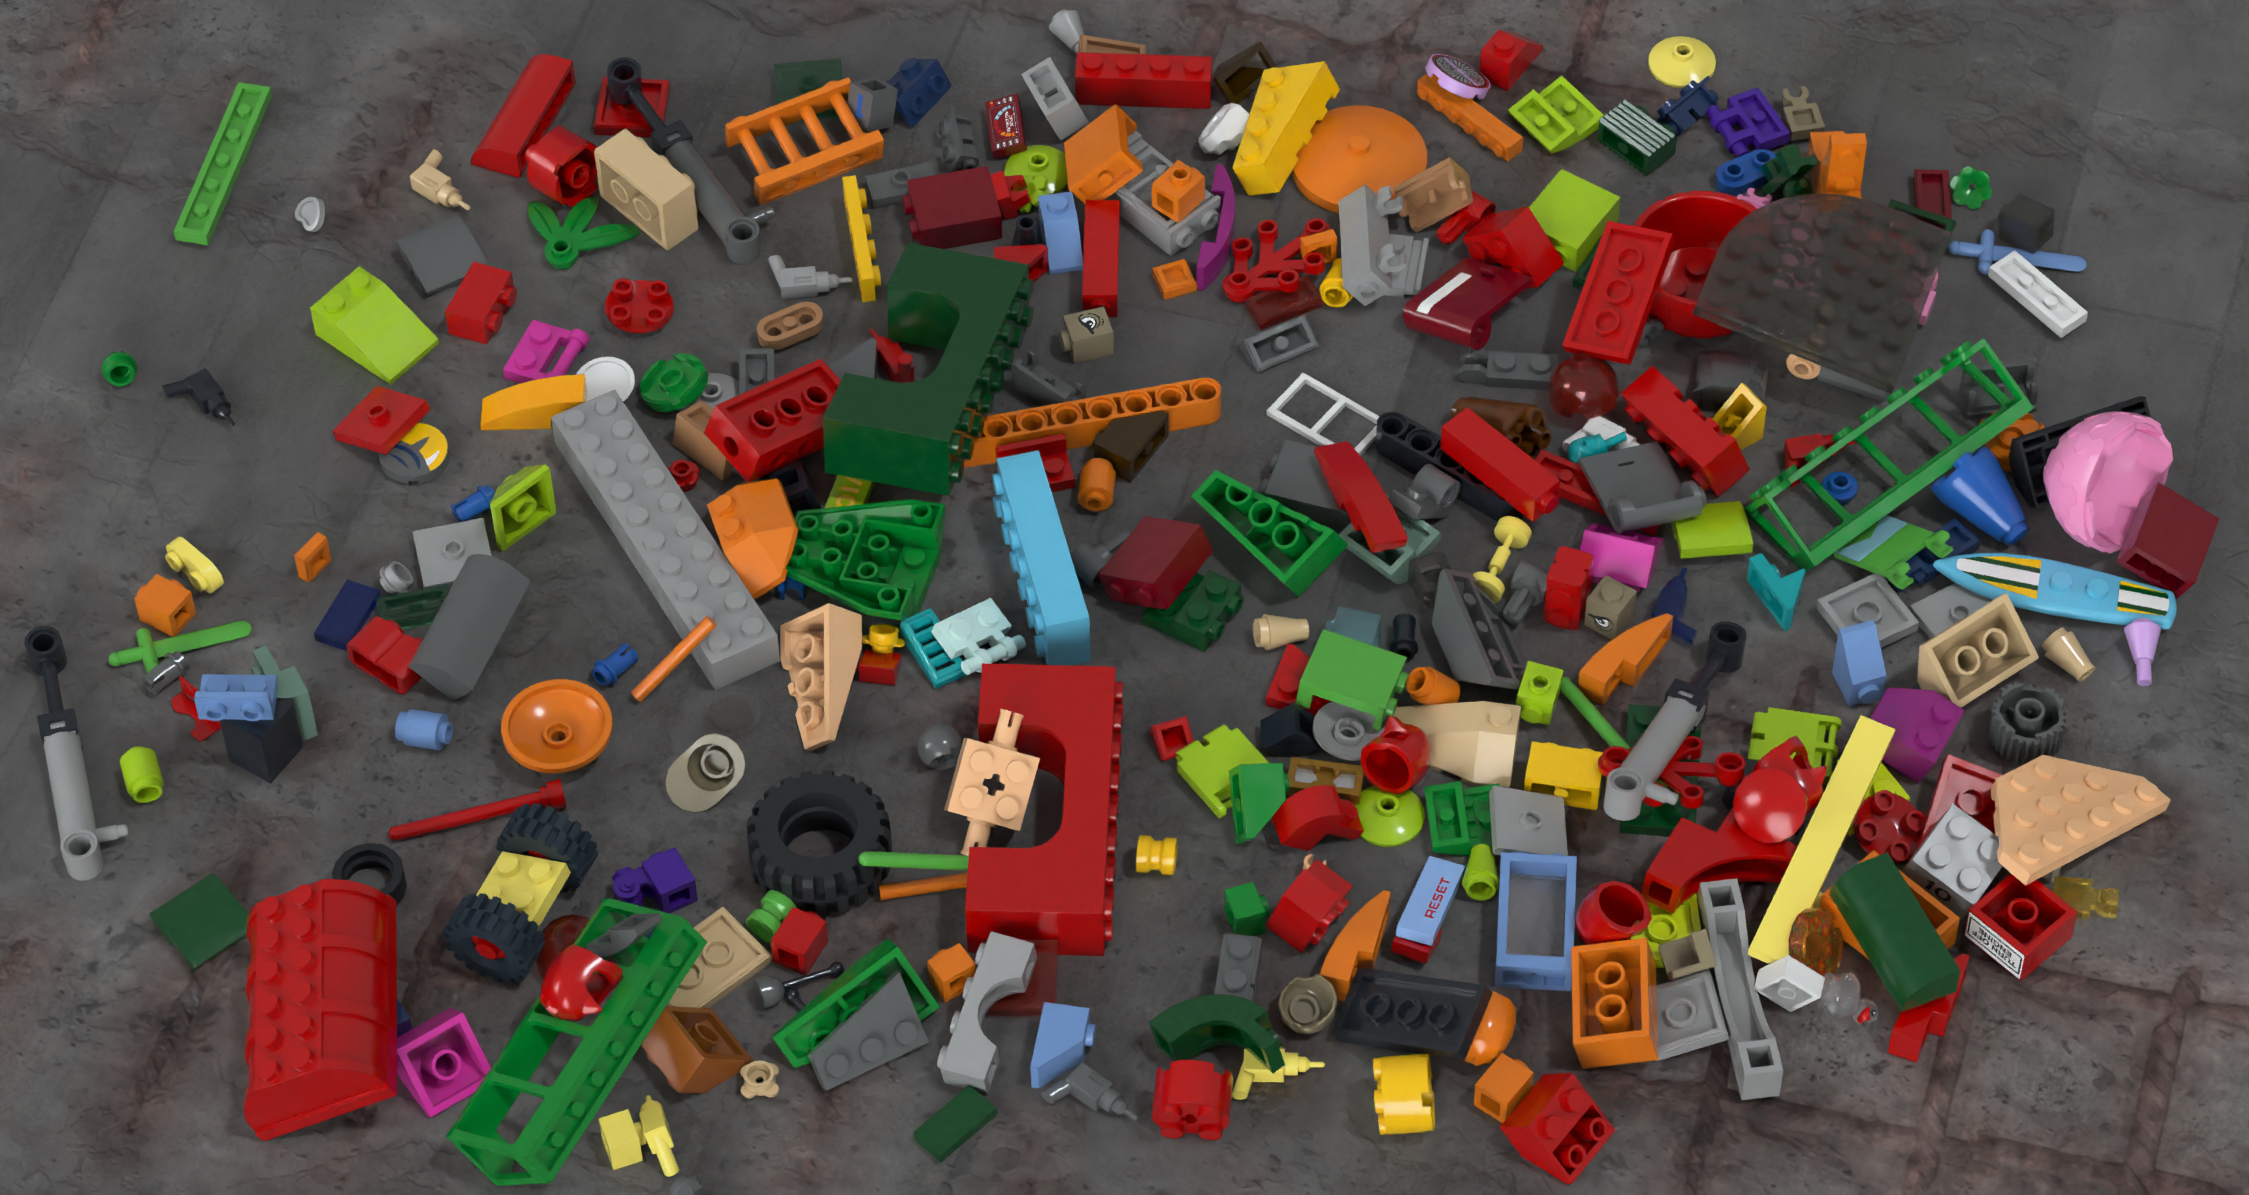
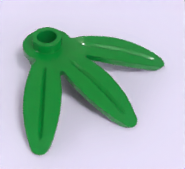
M588 197L577 203L568 213L563 227H560L558 219L551 208L544 203L532 201L528 204L527 208L534 228L548 242L544 250L545 257L557 269L572 267L579 256V251L619 244L637 237L641 231L634 225L609 224L584 232L596 214L598 208L597 197Z

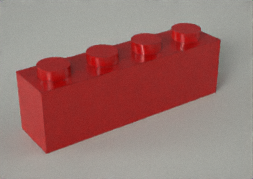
M1077 52L1075 99L1079 105L1113 106L1116 104L1117 106L1211 108L1212 56Z

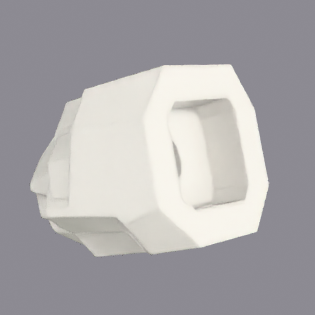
M1230 103L1224 105L1212 117L1199 137L1198 143L1204 153L1220 155L1225 150H1234L1241 143L1250 114L1238 104Z

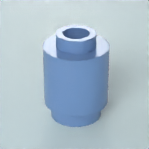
M410 709L408 712L401 711L397 717L395 737L397 740L403 741L407 746L440 751L452 739L453 725L449 722L446 714Z

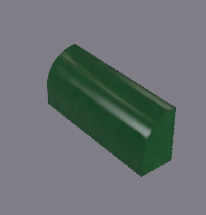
M1888 852L1855 865L1838 878L1830 890V896L1901 1012L1956 992L1960 969Z

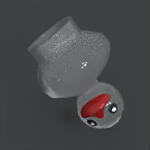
M1828 972L1823 975L1825 981L1821 998L1817 1000L1824 1004L1827 1013L1839 1019L1852 1014L1854 1020L1862 1025L1871 1024L1877 1019V1005L1871 999H1860V983L1854 974L1843 973L1835 975Z

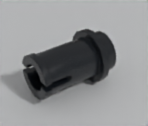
M1402 613L1396 615L1395 619H1393V640L1390 642L1389 650L1390 652L1407 657L1406 661H1410L1418 652V643L1415 641L1416 618L1413 615Z

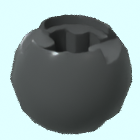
M943 724L930 726L922 732L917 741L918 756L923 764L930 768H937V770L949 769L957 764L963 739L959 732L950 726H944Z

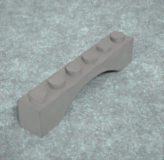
M1736 878L1699 883L1697 902L1701 930L1706 929L1717 963V966L1711 969V973L1730 1038L1727 1041L1741 1100L1780 1096L1783 1067L1776 1038L1765 1018L1759 994L1754 990L1756 981L1751 956L1747 955L1749 942L1745 909L1738 880Z

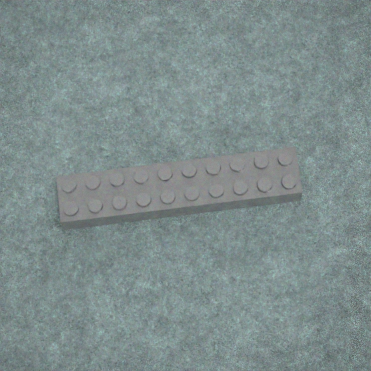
M614 389L552 416L551 420L556 446L681 639L683 640L706 616L711 617L716 622L717 627L691 652L714 690L716 691L780 662L777 633L616 390Z

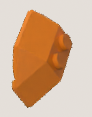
M778 479L745 482L735 486L707 504L723 552L754 600L784 582L788 571L786 566L792 556L799 529L781 482Z

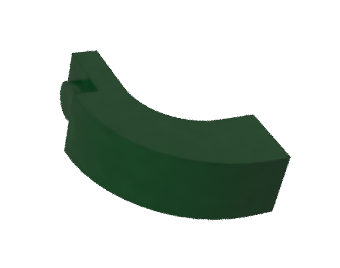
M1215 994L1191 998L1168 1008L1149 1021L1157 1046L1172 1061L1190 1060L1207 1048L1227 1044L1240 1046L1248 1050L1272 1073H1275L1285 1065L1280 1051L1283 1044L1272 1029L1267 1011L1253 1001L1242 997Z

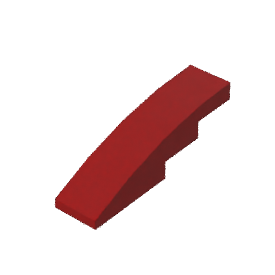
M1345 441L1315 447V456L1339 510L1346 509L1355 531L1362 530L1371 552L1375 553L1404 547L1408 537L1392 504L1368 465L1352 445Z

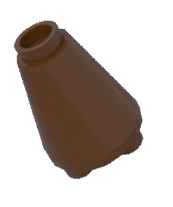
M1461 397L1454 403L1450 412V419H1452L1468 407L1534 460L1541 449H1546L1552 439V431L1547 429L1546 413L1541 407L1534 404L1477 397Z

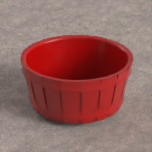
M1700 190L1689 191V193H1677L1665 197L1664 200L1661 199L1645 210L1646 212H1643L1637 218L1633 226L1672 233L1676 239L1649 315L1653 319L1661 321L1664 324V329L1689 338H1717L1731 334L1733 331L1744 327L1759 311L1765 293L1776 276L1781 258L1779 236L1776 229H1773L1774 226L1770 220L1750 203L1742 199L1739 200L1737 197L1729 194L1712 193V191Z

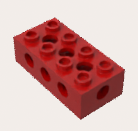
M818 359L716 405L704 434L749 483L824 448L823 417L841 380L822 359Z

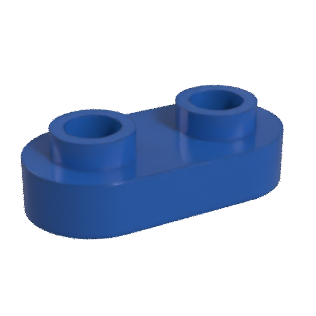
M1757 149L1723 163L1716 172L1715 184L1717 189L1721 193L1738 196L1739 194L1746 193L1749 188L1756 189L1767 184L1769 181L1761 167L1766 162L1776 158L1775 153L1766 149Z

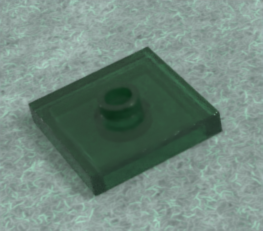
M841 59L774 64L777 104L819 89L830 81H840L843 79ZM834 107L816 114L818 118L839 117Z

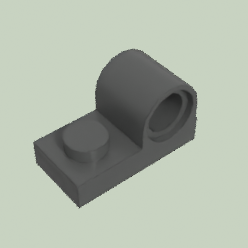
M1427 464L1417 473L1411 486L1393 489L1388 499L1392 505L1414 519L1447 518L1458 496L1461 485L1460 482L1435 466Z

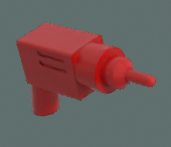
M870 329V334L877 341L879 364L890 380L899 383L913 382L915 379L912 355L904 353L897 342L893 343L890 338L878 336L874 329Z
M1821 433L1785 439L1783 447L1785 470L1793 464L1797 469H1800L1808 463L1804 458L1808 453L1820 445L1826 450L1835 444L1831 438L1834 435L1822 436ZM1851 441L1846 445L1856 444V442ZM1796 480L1789 487L1798 485L1800 480Z

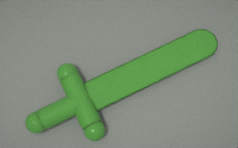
M241 620L157 641L152 640L149 629L140 628L136 632L139 646L113 652L109 655L108 661L112 666H119L143 660L145 670L148 673L159 664L158 658L164 657L168 652L171 654L175 651L181 653L243 638L252 632V625L247 621Z

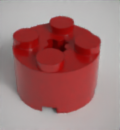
M562 126L555 127L537 144L531 145L526 151L525 160L528 162L527 177L530 185L556 202L574 207L583 199L591 197L598 188V185L594 184L597 179L594 150L598 147Z
M1198 1060L1170 1062V1069L1165 1071L1162 1070V1066L1159 1067L1155 1073L1152 1120L1160 1127V1134L1172 1139L1182 1137L1183 1133H1196L1205 1140H1219L1222 1138L1223 1130L1230 1123L1233 1076L1231 1073L1224 1069V1075L1214 1071L1215 1064Z

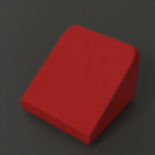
M866 649L858 666L859 681L895 686L902 654L893 652L881 654Z
M1187 716L1152 725L1148 728L1161 762L1176 758L1175 752L1194 742Z

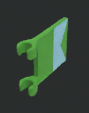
M1885 515L1835 551L1834 557L1886 577L1899 589H1905L1914 582L1913 578L1906 575L1910 570V566L1906 561L1925 546L1940 558L1950 554L1953 551V547L1945 543L1950 539L1947 531L1931 532Z

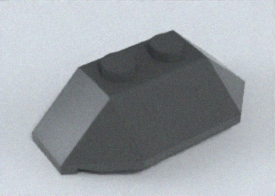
M1444 568L1439 574L1432 626L1455 680L1517 690L1521 685L1526 665L1506 619L1502 616V612L1489 595L1476 585L1478 581L1472 573Z

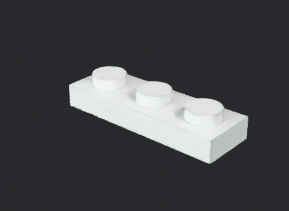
M2015 250L1989 267L1988 276L2060 338L2087 321L2088 312Z

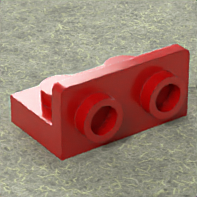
M1064 434L1047 435L1022 442H1011L995 448L996 470L997 458L1039 450L1051 492L1075 488V478L1067 455Z

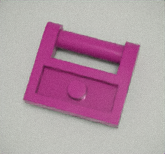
M532 320L503 368L504 379L525 383L542 378L566 375L578 353L583 351L590 342L589 335L580 329L570 331ZM561 345L565 346L566 348L553 370L545 374Z

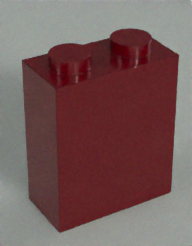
M988 166L907 180L908 194L902 195L905 215H912L913 220H909L912 241L918 240L919 245L949 249L1003 239L1002 216Z
M2158 482L2140 499L2116 563L2156 587L2172 591L2175 598L2178 599L2196 583L2219 518Z
M1144 516L1098 575L1107 595L1112 601L1167 610L1208 559L1213 550L1200 524Z

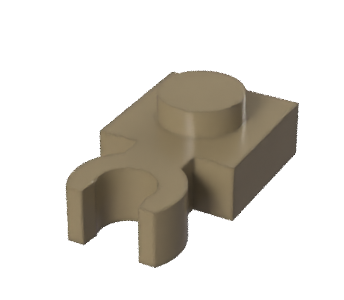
M1805 86L1800 88V97H1792L1789 94L1788 88L1783 89L1782 104L1784 107L1782 117L1786 128L1790 132L1791 141L1808 139L1810 132H1825V125L1817 102L1808 103L1809 91Z

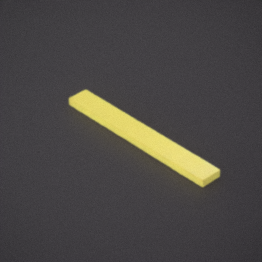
M1862 715L1860 716L1755 934L1747 955L1768 964L1787 955L1790 956L1793 927L1795 923H1798L1799 916H1803V912L1811 911L1894 737L1896 729Z

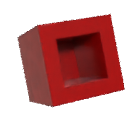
M792 907L771 939L773 962L802 975H807L828 943L826 921L814 912H804Z

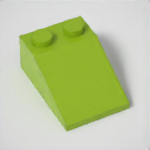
M360 266L310 307L315 335L390 385L439 344V339L384 282Z

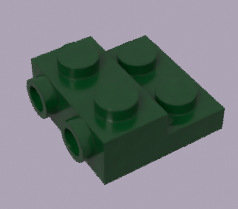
M1211 570L1205 576L1196 573L1167 610L1147 607L1142 613V623L1205 652L1213 640L1218 641L1221 638L1226 622L1231 615L1236 616L1239 613L1244 602V597L1241 596V584Z

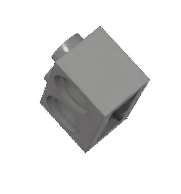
M1050 57L1021 74L1060 141L1089 124L1088 119Z

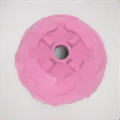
M2113 411L2084 418V421L2073 426L2059 438V444L2056 449H2052L2046 466H2044L2043 481L2055 518L2069 536L2086 547H2091L2101 552H2108L2109 554L2121 550L2140 499L2158 482L2165 485L2167 481L2168 469L2173 461L2172 447L2163 433L2161 424L2150 417L2138 413Z

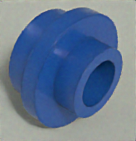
M1832 472L1822 482V487L1840 505L1848 504L1857 495L1858 483L1852 475L1846 472Z

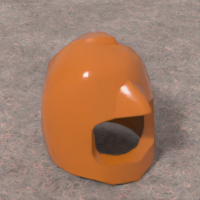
M1492 991L1493 994L1466 1059L1463 1060L1475 1066L1485 1063L1490 1064L1493 1060H1496L1508 1046L1515 1029L1516 1007L1510 999Z

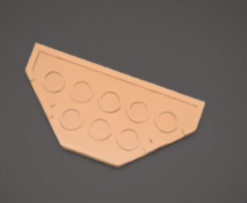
M2041 755L1996 778L1991 788L1992 800H1995L1996 807L1993 815L1995 836L1999 838L1998 862L2026 886L2166 811L2171 799L2163 794L2156 785L2142 776Z

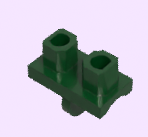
M1794 143L1779 150L1775 154L1776 158L1771 159L1761 167L1769 181L1761 190L1766 197L1767 194L1772 195L1782 187L1783 195L1789 202L1803 204L1812 195L1811 183L1804 176L1818 164V161L1814 154L1804 158L1797 144Z

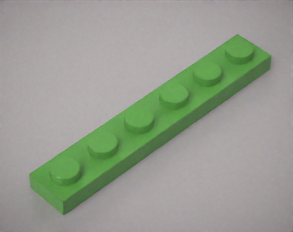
M238 82L174 229L177 241L209 246L272 99L271 87Z

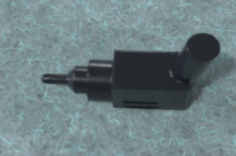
M206 368L184 380L162 385L163 391L168 398L189 393L204 414L210 412L215 418L226 419L230 426L235 425L230 417L231 404L226 399L224 391Z

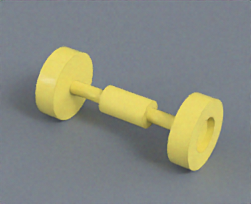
M1512 516L1500 518L1494 529L1496 538L1503 546L1497 548L1488 566L1490 572H1475L1473 574L1478 581L1476 585L1486 592L1495 604L1500 601L1505 591L1504 584L1496 577V574H1501L1511 554L1509 548H1524L1532 535L1530 527L1524 521Z

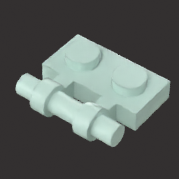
M991 598L936 623L931 630V633L951 660L964 655L966 660L961 662V668L966 675L975 671L981 673L982 663L992 664L1000 659L1007 661L1015 657L1017 651L1026 646L1025 639L1021 635H1016L1012 638L1004 636L1012 625ZM986 643H989L991 646L987 650L979 648Z

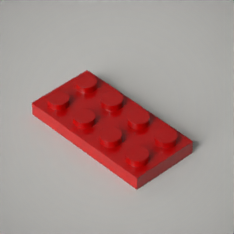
M1607 221L1562 344L1566 352L1631 365L1676 240L1672 233Z

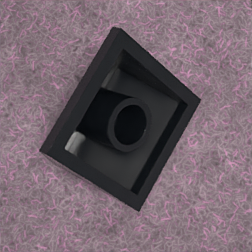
M292 698L276 701L274 720H220L229 761L269 783L276 779L303 748Z

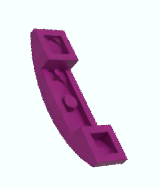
M1216 164L1211 194L1221 197V215L1216 242H1201L1197 262V290L1204 291L1211 285L1223 270L1231 253L1235 235L1234 189L1228 172L1220 164Z

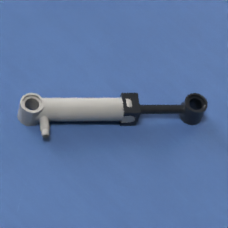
M1729 621L1714 624L1709 635L1706 654L1707 663L1693 683L1690 684L1675 678L1665 693L1664 705L1621 766L1613 769L1608 774L1603 803L1604 811L1608 816L1621 821L1635 819L1640 814L1642 801L1645 796L1671 805L1677 803L1679 798L1677 793L1654 783L1690 732L1696 733L1704 722L1710 693L1707 687L1718 672L1732 673L1741 668L1747 637L1746 630L1742 626Z
M40 626L27 634L24 643L33 672L43 676L49 709L48 714L38 715L37 719L45 751L61 842L60 849L68 874L73 879L85 881L95 878L103 869L104 860L99 843L119 839L120 837L127 836L129 832L126 824L96 827L80 728L74 708L66 710L63 708L57 675L67 664L63 642L59 631L55 628Z

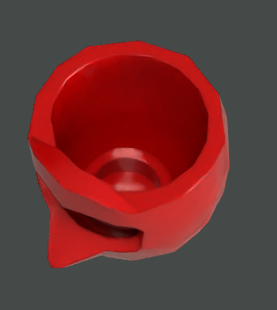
M1389 716L1384 732L1362 748L1361 766L1371 784L1384 792L1400 794L1419 783L1427 774L1431 763L1432 746L1422 729L1412 724H1404L1397 717Z
M1798 736L1788 738L1784 743L1770 750L1754 766L1753 772L1758 769L1776 768L1788 772L1794 777L1808 794L1805 816L1817 807L1823 795L1822 783L1826 776L1827 766L1812 768L1808 760L1806 748ZM1796 752L1794 758L1792 759L1790 755Z
M1610 881L1599 884L1587 893L1576 914L1575 927L1577 928L1579 938L1586 945L1631 940V937L1641 935L1652 920V916L1646 900L1639 891L1629 884Z
M576 945L567 946L554 958L546 971L540 990L541 1003L554 1017L569 1022L581 1021L589 1014H596L602 1011L600 1004L620 982L623 970L613 962L606 961L585 948ZM595 972H598V973H600V974H602V975H605L606 977L600 976V975L596 974Z

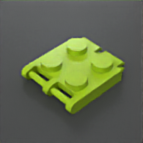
M1768 707V713L1755 712L1747 759L1758 762L1770 750L1784 743L1788 738L1798 736L1806 748L1808 760L1812 768L1821 767V759L1826 757L1824 765L1827 766L1826 776L1822 784L1827 785L1833 774L1831 771L1833 758L1838 753V746L1835 745L1837 731L1841 729L1842 720L1835 716ZM1825 730L1829 731L1828 743L1824 742ZM1796 752L1790 755L1792 759L1794 758Z
M1225 724L1203 736L1205 747L1196 740L1175 752L1177 755L1176 760L1178 761L1177 772L1218 818L1225 816L1227 810L1232 807L1229 770L1240 764L1269 763L1238 728L1231 731Z

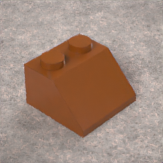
M666 1006L641 1044L646 1051L647 1058L658 1066L668 1078L669 1086L682 1094H704L739 1073L743 1066L754 1061L712 1008Z

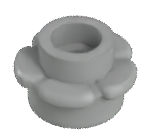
M393 561L391 564L380 569V584L388 593L396 594L398 592L400 595H405L408 592L407 587L413 583V576L403 564Z

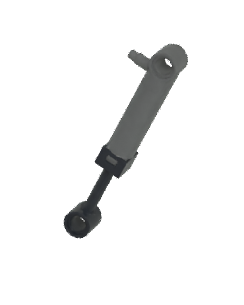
M628 57L613 60L607 69L610 98L615 103L621 105L634 104L654 131L651 133L652 150L658 155L665 156L672 167L681 174H687L692 179L695 185L696 206L726 246L728 259L740 265L753 263L760 255L759 225L775 216L774 209L768 207L746 216L694 147L693 136L684 123L679 120L666 126L642 94V77L639 63Z

